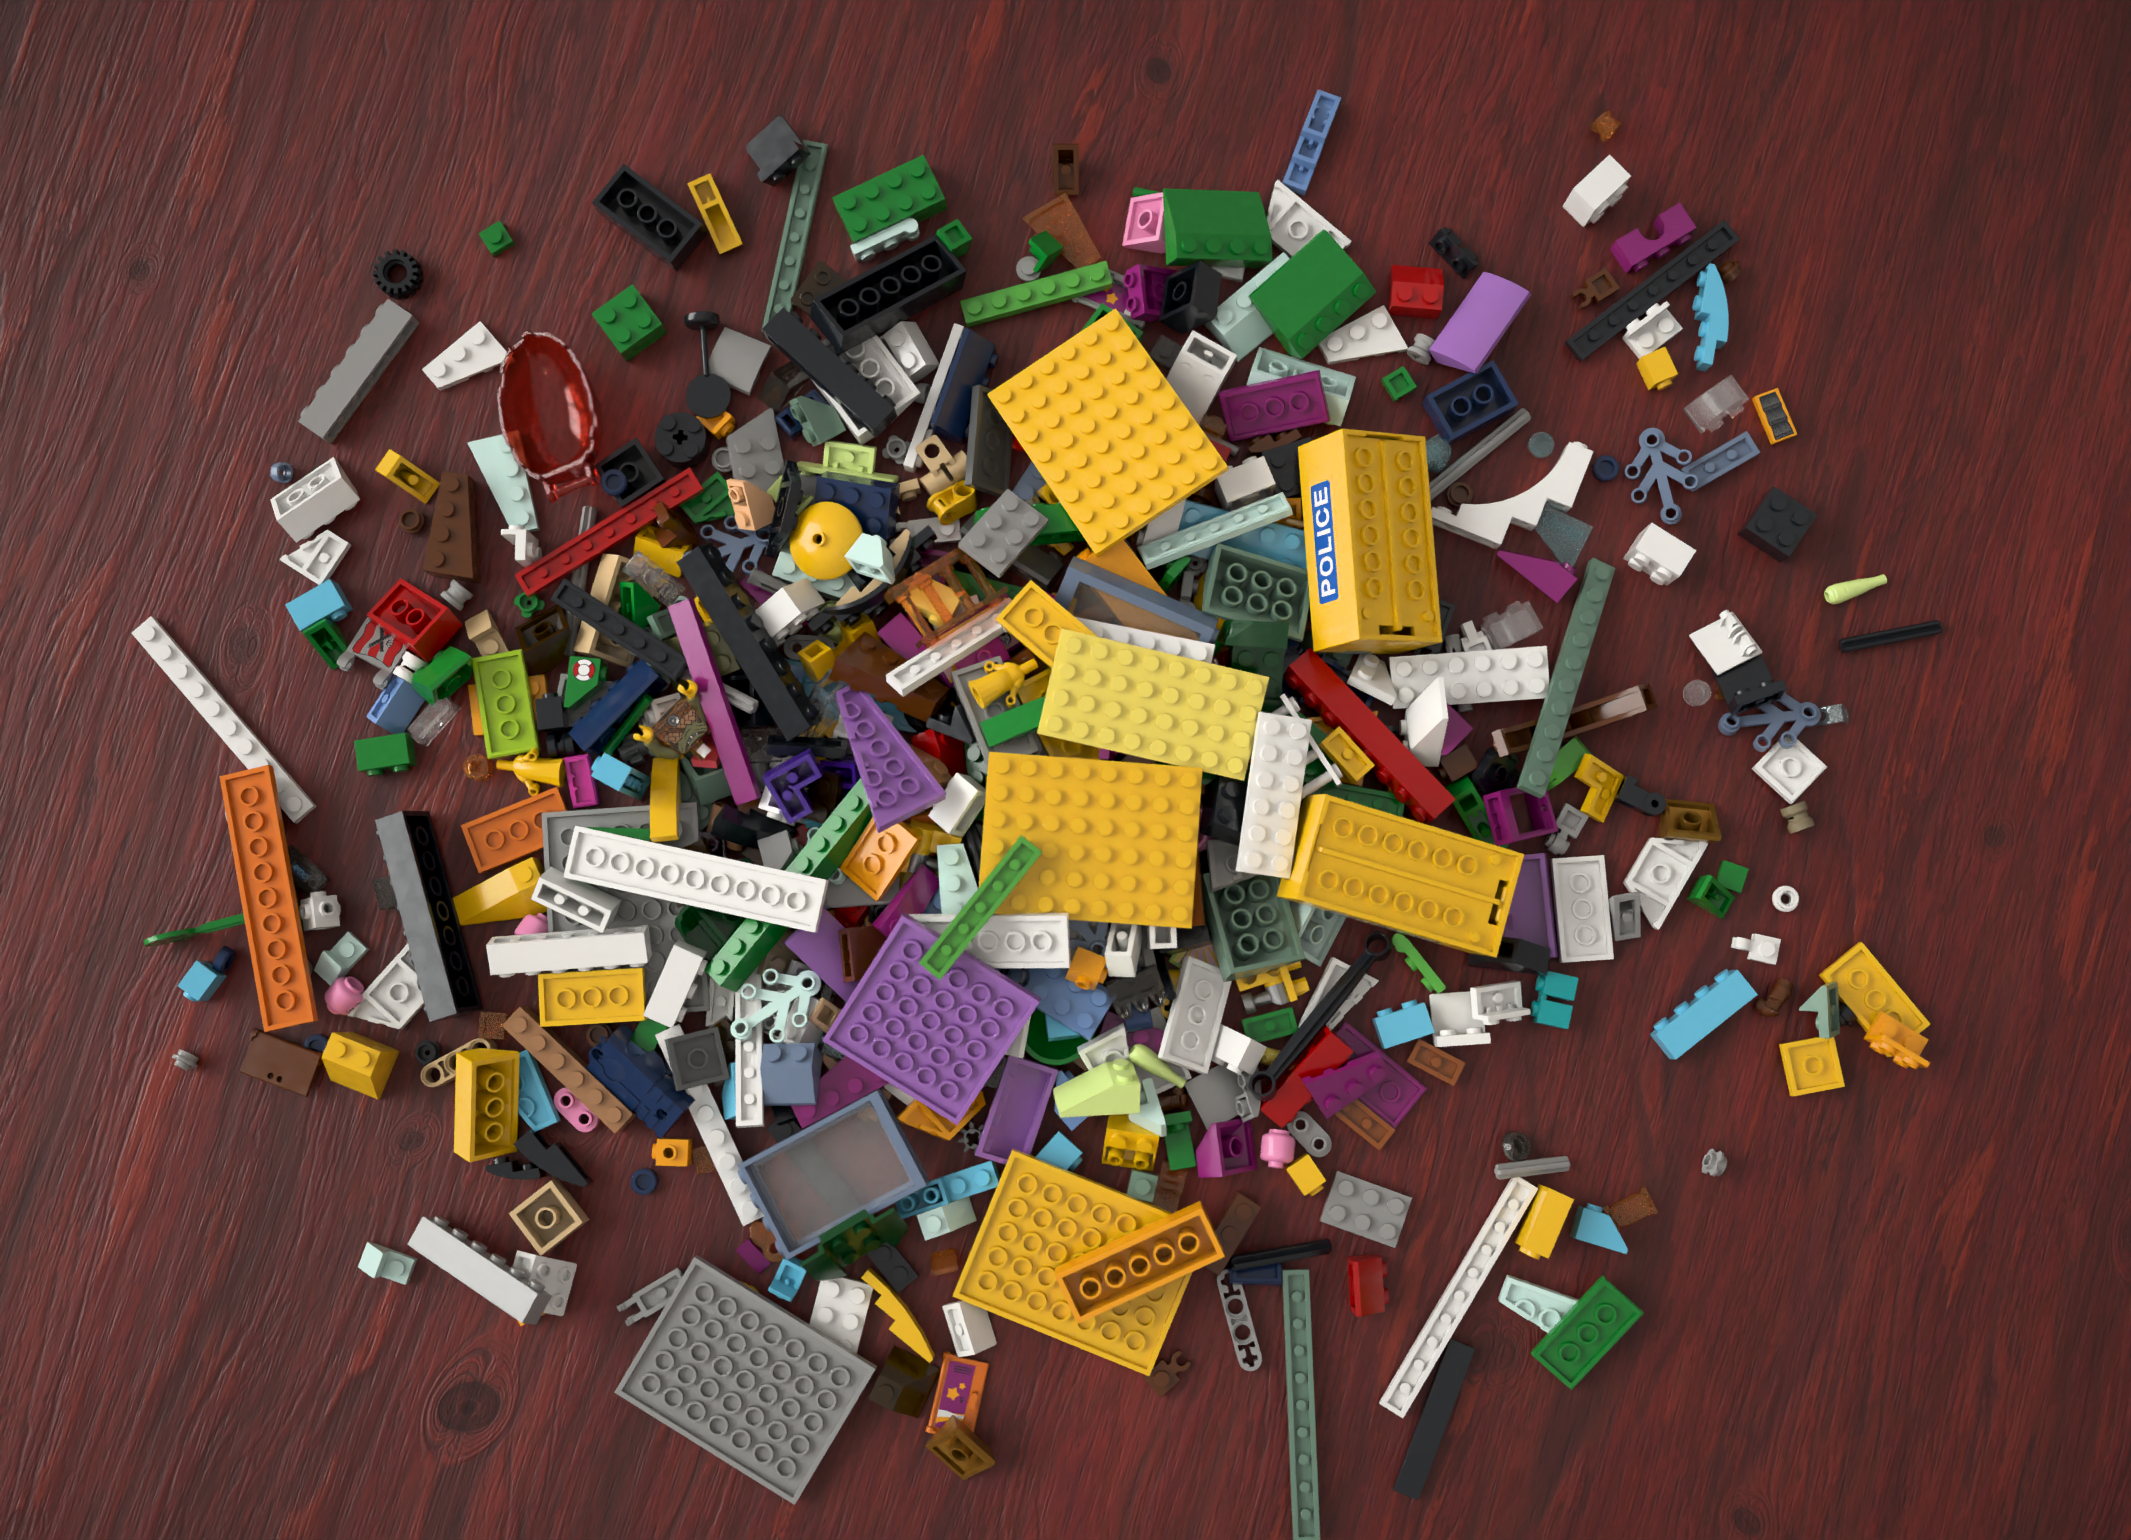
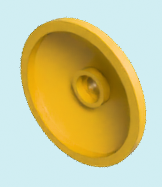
M819 502L807 507L798 515L796 528L794 531L791 530L789 537L790 551L794 562L805 574L816 579L832 580L844 576L853 568L844 556L863 533L861 524L853 512L841 504ZM819 535L822 536V541L820 544L817 543V537Z

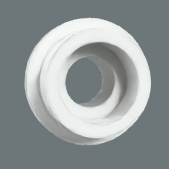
M1781 886L1773 892L1772 902L1779 911L1789 912L1797 907L1799 895L1794 888ZM1783 894L1787 895L1789 899L1786 904L1781 901Z

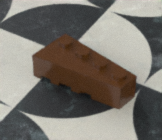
M442 471L423 571L435 577L481 584V575L479 574L480 553L478 552L477 540L479 533L476 520V481L466 474Z
M867 632L859 636L835 659L829 680L836 683L840 680L850 684V689L856 692H860V690L874 695V699L881 703L890 702L897 705V710L924 722H927L928 717L936 715L942 709L950 690L938 680L932 678L907 695H900L887 683L886 674L908 660Z

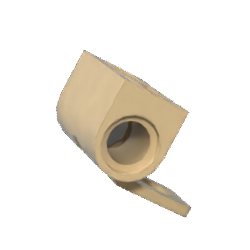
M932 435L916 446V452L930 470L928 474L919 479L930 497L958 481L965 480L967 456L962 450L951 456L936 435ZM930 444L937 445L940 449L939 455L935 458H929L925 455V448Z

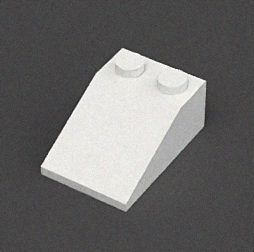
M1438 677L1406 709L1404 720H1400L1399 733L1404 735L1402 744L1424 767L1439 766L1448 722L1444 677Z

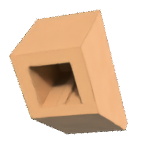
M726 480L729 497L735 513V520L739 529L756 531L772 523L775 507L771 495L746 480Z

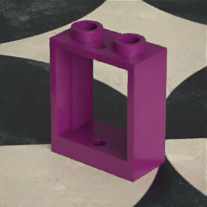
M1517 787L1482 796L1496 846L1558 832L1547 790L1542 798L1531 795ZM1520 794L1525 795L1534 831L1519 834L1509 798Z

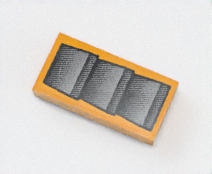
M1778 388L1752 398L1771 445L1797 435Z

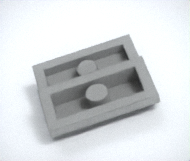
M725 327L709 358L710 374L722 377L730 388L750 395L760 378V371L771 353V345Z
M1227 1062L1223 1066L1217 1065L1209 1069L1208 1074H1200L1190 1079L1184 1085L1207 1131L1212 1123L1228 1121L1239 1115L1236 1110L1235 1097L1243 1094V1090L1238 1084L1237 1073L1227 1069L1229 1064Z

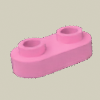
M566 1087L557 1091L554 1096L555 1108L577 1130L589 1132L597 1128L600 1119ZM564 1096H569L571 1099L568 1106L563 1103ZM583 1114H587L589 1117L587 1124L581 1121Z

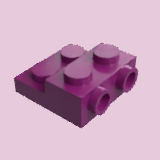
M1138 264L1126 270L1123 283L1125 287H1128L1129 298L1126 302V308L1131 312L1132 320L1152 322L1159 319L1165 279L1167 276L1177 272L1176 270Z

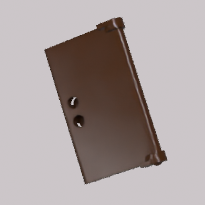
M254 1028L249 1038L251 1042L240 1073L308 1097L318 1067L323 1063V1052L313 1051Z

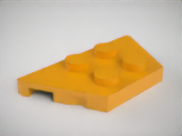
M980 1091L958 1125L916 1099L895 1119L898 1122L948 1141L986 1103L983 1092Z

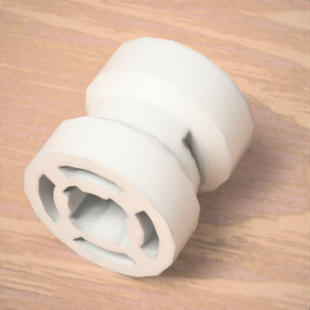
M406 651L402 657L403 662L401 665L396 666L393 673L412 684L414 673L406 669L405 666L416 672L421 667L426 668L428 663Z

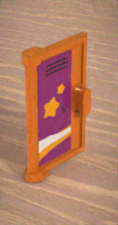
M943 1352V1362L926 1432L935 1434L952 1415H955L974 1432L989 1363L958 1357L950 1352Z

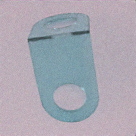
M1836 704L1819 708L1820 712L1826 713V719L1819 721L1817 725L1822 726L1842 721L1846 724L1849 723L1848 712L1844 705Z

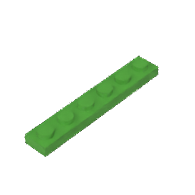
M1107 261L965 299L960 302L968 328L1113 288V283Z
M1021 835L920 960L919 964L941 980L1041 855L1042 851Z

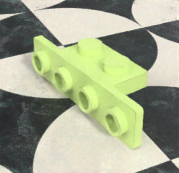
M827 440L825 441L823 464L805 461L797 463L798 470L805 476H816L817 473L822 474L830 471L897 483L899 479L897 475L874 472L877 447Z

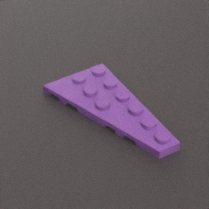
M850 685L836 691L837 704L878 833L946 799L944 789L867 692L863 690L856 692L850 689Z

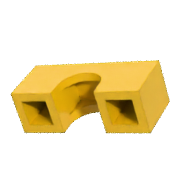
M860 614L862 616L861 619L852 626L847 625L843 627L839 624L842 638L840 643L833 649L817 639L799 651L797 654L807 676L820 686L831 681L829 677L835 659L864 632H867L881 642L873 620L864 614Z

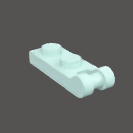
M908 218L851 245L850 247L856 262L869 261L877 253L883 250L890 251L906 239L909 241L917 240L920 236L918 223L915 219Z

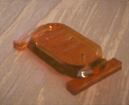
M1645 1186L1640 1188L1642 1193H1635L1613 1204L1610 1209L1608 1205L1603 1206L1605 1214L1611 1217L1618 1232H1621L1619 1227L1625 1228L1649 1216L1651 1212L1653 1215L1658 1214Z

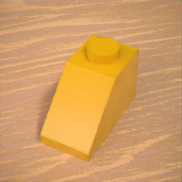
M390 449L375 469L425 504L440 485L438 481Z

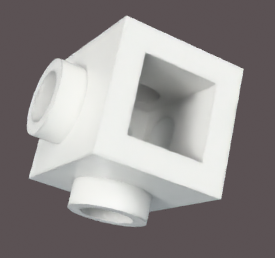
M326 891L310 893V898L300 900L299 914L303 920L304 931L323 930L340 926L339 915L341 908L339 902H337V895L326 896Z

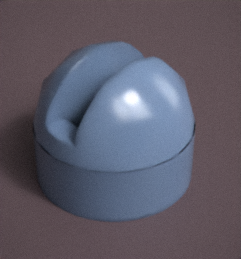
M278 462L270 468V476L276 482L288 483L293 477V469L288 463ZM279 470L283 471V475H279Z

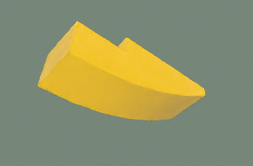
M709 173L687 183L719 254L742 245L743 243L711 174Z

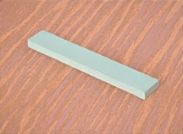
M1281 492L1139 546L1138 551L1146 569L1149 570L1293 515L1292 508L1284 493Z

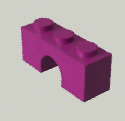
M1681 203L1658 215L1653 222V226L1658 232V239L1648 240L1636 228L1614 242L1610 250L1626 274L1632 270H1635V272L1641 271L1649 265L1648 261L1652 258L1661 259L1670 252L1669 248L1677 244L1680 247L1692 239L1690 235L1697 227Z

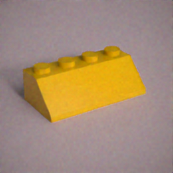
M478 1048L456 1053L454 1152L468 1162L517 1152L514 1143L517 1141L520 1060V1053L518 1051Z

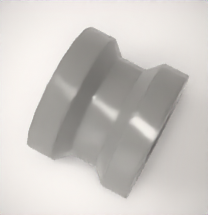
M1419 333L1414 338V345L1410 346L1406 353L1416 362L1428 365L1431 360L1429 349L1435 340Z
M454 579L450 582V588L440 594L459 611L463 609V603L474 596Z

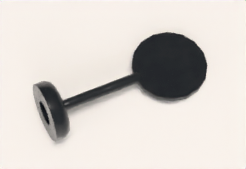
M708 311L693 312L684 316V322L688 329L700 331L703 375L697 376L690 382L686 390V401L688 407L695 415L711 419L724 413L731 403L729 385L722 377L710 374L706 331L719 326L720 316L717 313Z

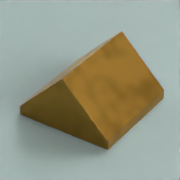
M1665 799L1666 808L1660 813L1659 838L1694 842L1702 841L1708 844L1721 840L1720 828L1713 803Z
M952 1415L925 1446L963 1481L994 1466L996 1462L992 1449L955 1415Z

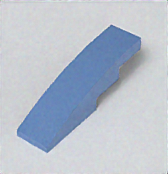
M1319 89L1317 90L1282 182L1292 192L1305 196L1341 97Z

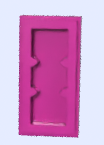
M998 636L955 663L959 670L999 655L1002 662H1004L1010 656Z
M587 753L563 758L573 808L600 804L596 778L591 776L593 770H591L593 765L591 755Z

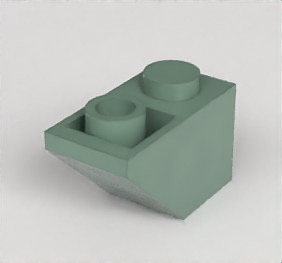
M799 396L789 401L793 417L799 420L803 427L802 432L806 441L811 443L813 447L846 431L833 406L804 396Z

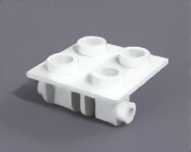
M1725 610L1719 615L1721 619L1689 635L1717 675L1762 653V650L1734 612H1729V610Z

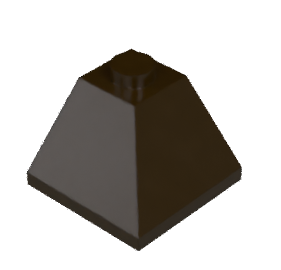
M557 604L515 628L522 652L538 675L553 670L562 662L571 634L564 610Z
M894 1345L868 1399L891 1411L918 1418L941 1368Z

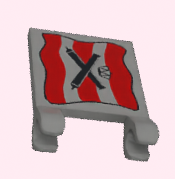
M367 617L347 650L338 658L337 665L341 670L348 672L352 668L355 658L358 657L380 668L381 670L373 678V683L377 688L384 690L389 684L393 671L408 649Z

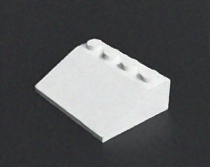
M877 335L839 356L843 362H851L858 369L859 372L857 374L863 380L866 378L870 379L876 385V391L882 397L887 395L896 404L894 408L897 417L921 395ZM827 338L822 341L826 346L832 345ZM814 382L829 404L836 409L839 417L860 445H864L874 438L867 429Z

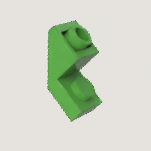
M1574 736L1560 746L1547 791L1554 788L1577 770L1585 753L1591 754L1577 736Z

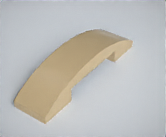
M905 529L889 546L890 552L894 555V570L905 553L908 540L912 537L908 529ZM873 579L862 592L852 586L835 605L840 606L858 600L880 586L883 581Z

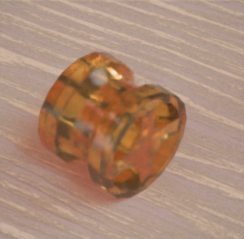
M1608 109L1595 120L1590 129L1593 132H1598L1600 139L1606 142L1619 130L1622 123L1619 120H1615L1612 117V112Z
M473 754L467 757L463 763L465 775L475 781H486L493 774V763L485 756Z

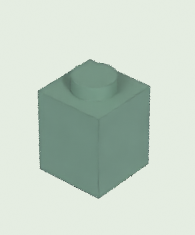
M1132 1168L1126 1194L1136 1199L1153 1203L1158 1174Z

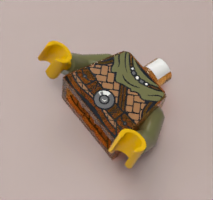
M687 679L689 683L688 690H685L681 685L678 686V691L686 695V699L682 696L652 728L640 725L639 727L644 732L643 736L635 733L633 735L635 740L642 741L656 757L683 760L691 751L703 761L712 751L702 741L709 731L708 723L697 693V684Z

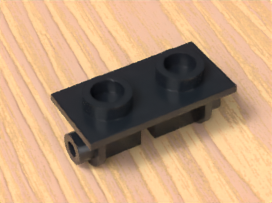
M1440 228L1429 244L1464 279L1471 270H1474L1480 264L1477 260L1478 256L1467 246L1462 249L1459 247L1462 241L1452 232L1451 228Z

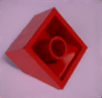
M1391 265L1387 309L1389 315L1438 319L1443 304L1444 281L1442 269Z
M1378 1254L1347 1256L1350 1310L1356 1317L1385 1312V1304H1389L1388 1288H1383V1277H1387L1386 1261H1382V1257Z

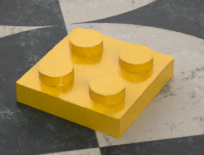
M1814 1037L1779 1044L1790 1096L1845 1087L1834 1037L1830 1039Z

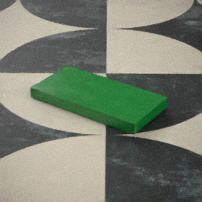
M1602 1275L1530 1353L1572 1390L1644 1312Z

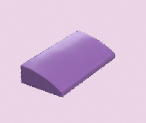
M1483 272L1430 347L1429 351L1435 362L1477 374L1531 296L1530 292L1507 279Z
M1547 853L1524 855L1502 937L1519 938L1551 949L1550 958L1558 957Z
M823 907L817 933L796 929L784 944L847 1002L859 982L844 983L838 930L846 928Z
M1008 1055L975 1156L1006 1165L1013 1148L1026 1154H1031L1059 1071L1056 1067L1031 1059Z

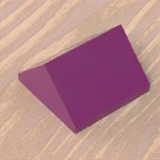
M1448 703V722L1440 759L1447 756L1473 730Z

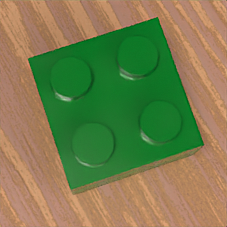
M633 284L592 313L595 320L626 362L667 334L660 320Z

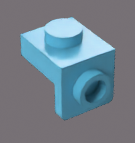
M784 1256L768 1291L780 1299L792 1302L806 1275V1271L801 1265L802 1260L796 1257L787 1260Z

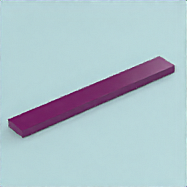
M694 598L668 607L693 682L697 684V693L735 804L737 806L760 798L762 796Z

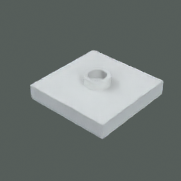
M1784 737L1785 742L1792 743L1790 738ZM1798 739L1791 749L1782 748L1778 740L1752 767V770L1789 804H1792L1827 766Z

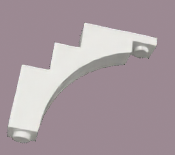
M1569 442L1552 471L1529 490L1499 502L1461 504L1456 515H1452V511L1445 507H1432V524L1497 550L1502 544L1509 523L1532 531L1537 526L1544 505L1565 513L1568 512L1573 505L1593 451L1589 450L1588 446L1583 443Z

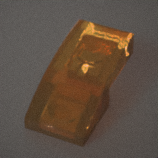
M1163 1160L1153 1203L1151 1202V1204L1171 1213L1177 1212L1188 1168L1171 1171L1169 1162Z

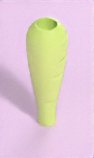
M1882 574L1871 578L1836 583L1826 588L1824 596L1828 603L1832 605L1839 604L1875 587L1887 584V578Z
M1135 1044L1131 1048L1129 1058L1135 1065L1173 1083L1180 1089L1185 1085L1186 1079L1178 1075L1164 1060L1158 1058V1055L1144 1044Z

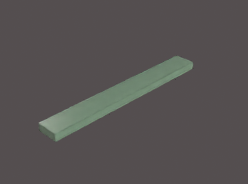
M803 140V144L811 155L796 170L763 327L783 307L789 313L794 310L791 298L799 287L828 153V144Z

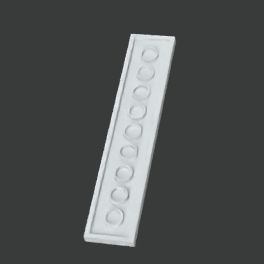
M579 826L574 827L563 876L568 879L814 933L818 932L829 880Z

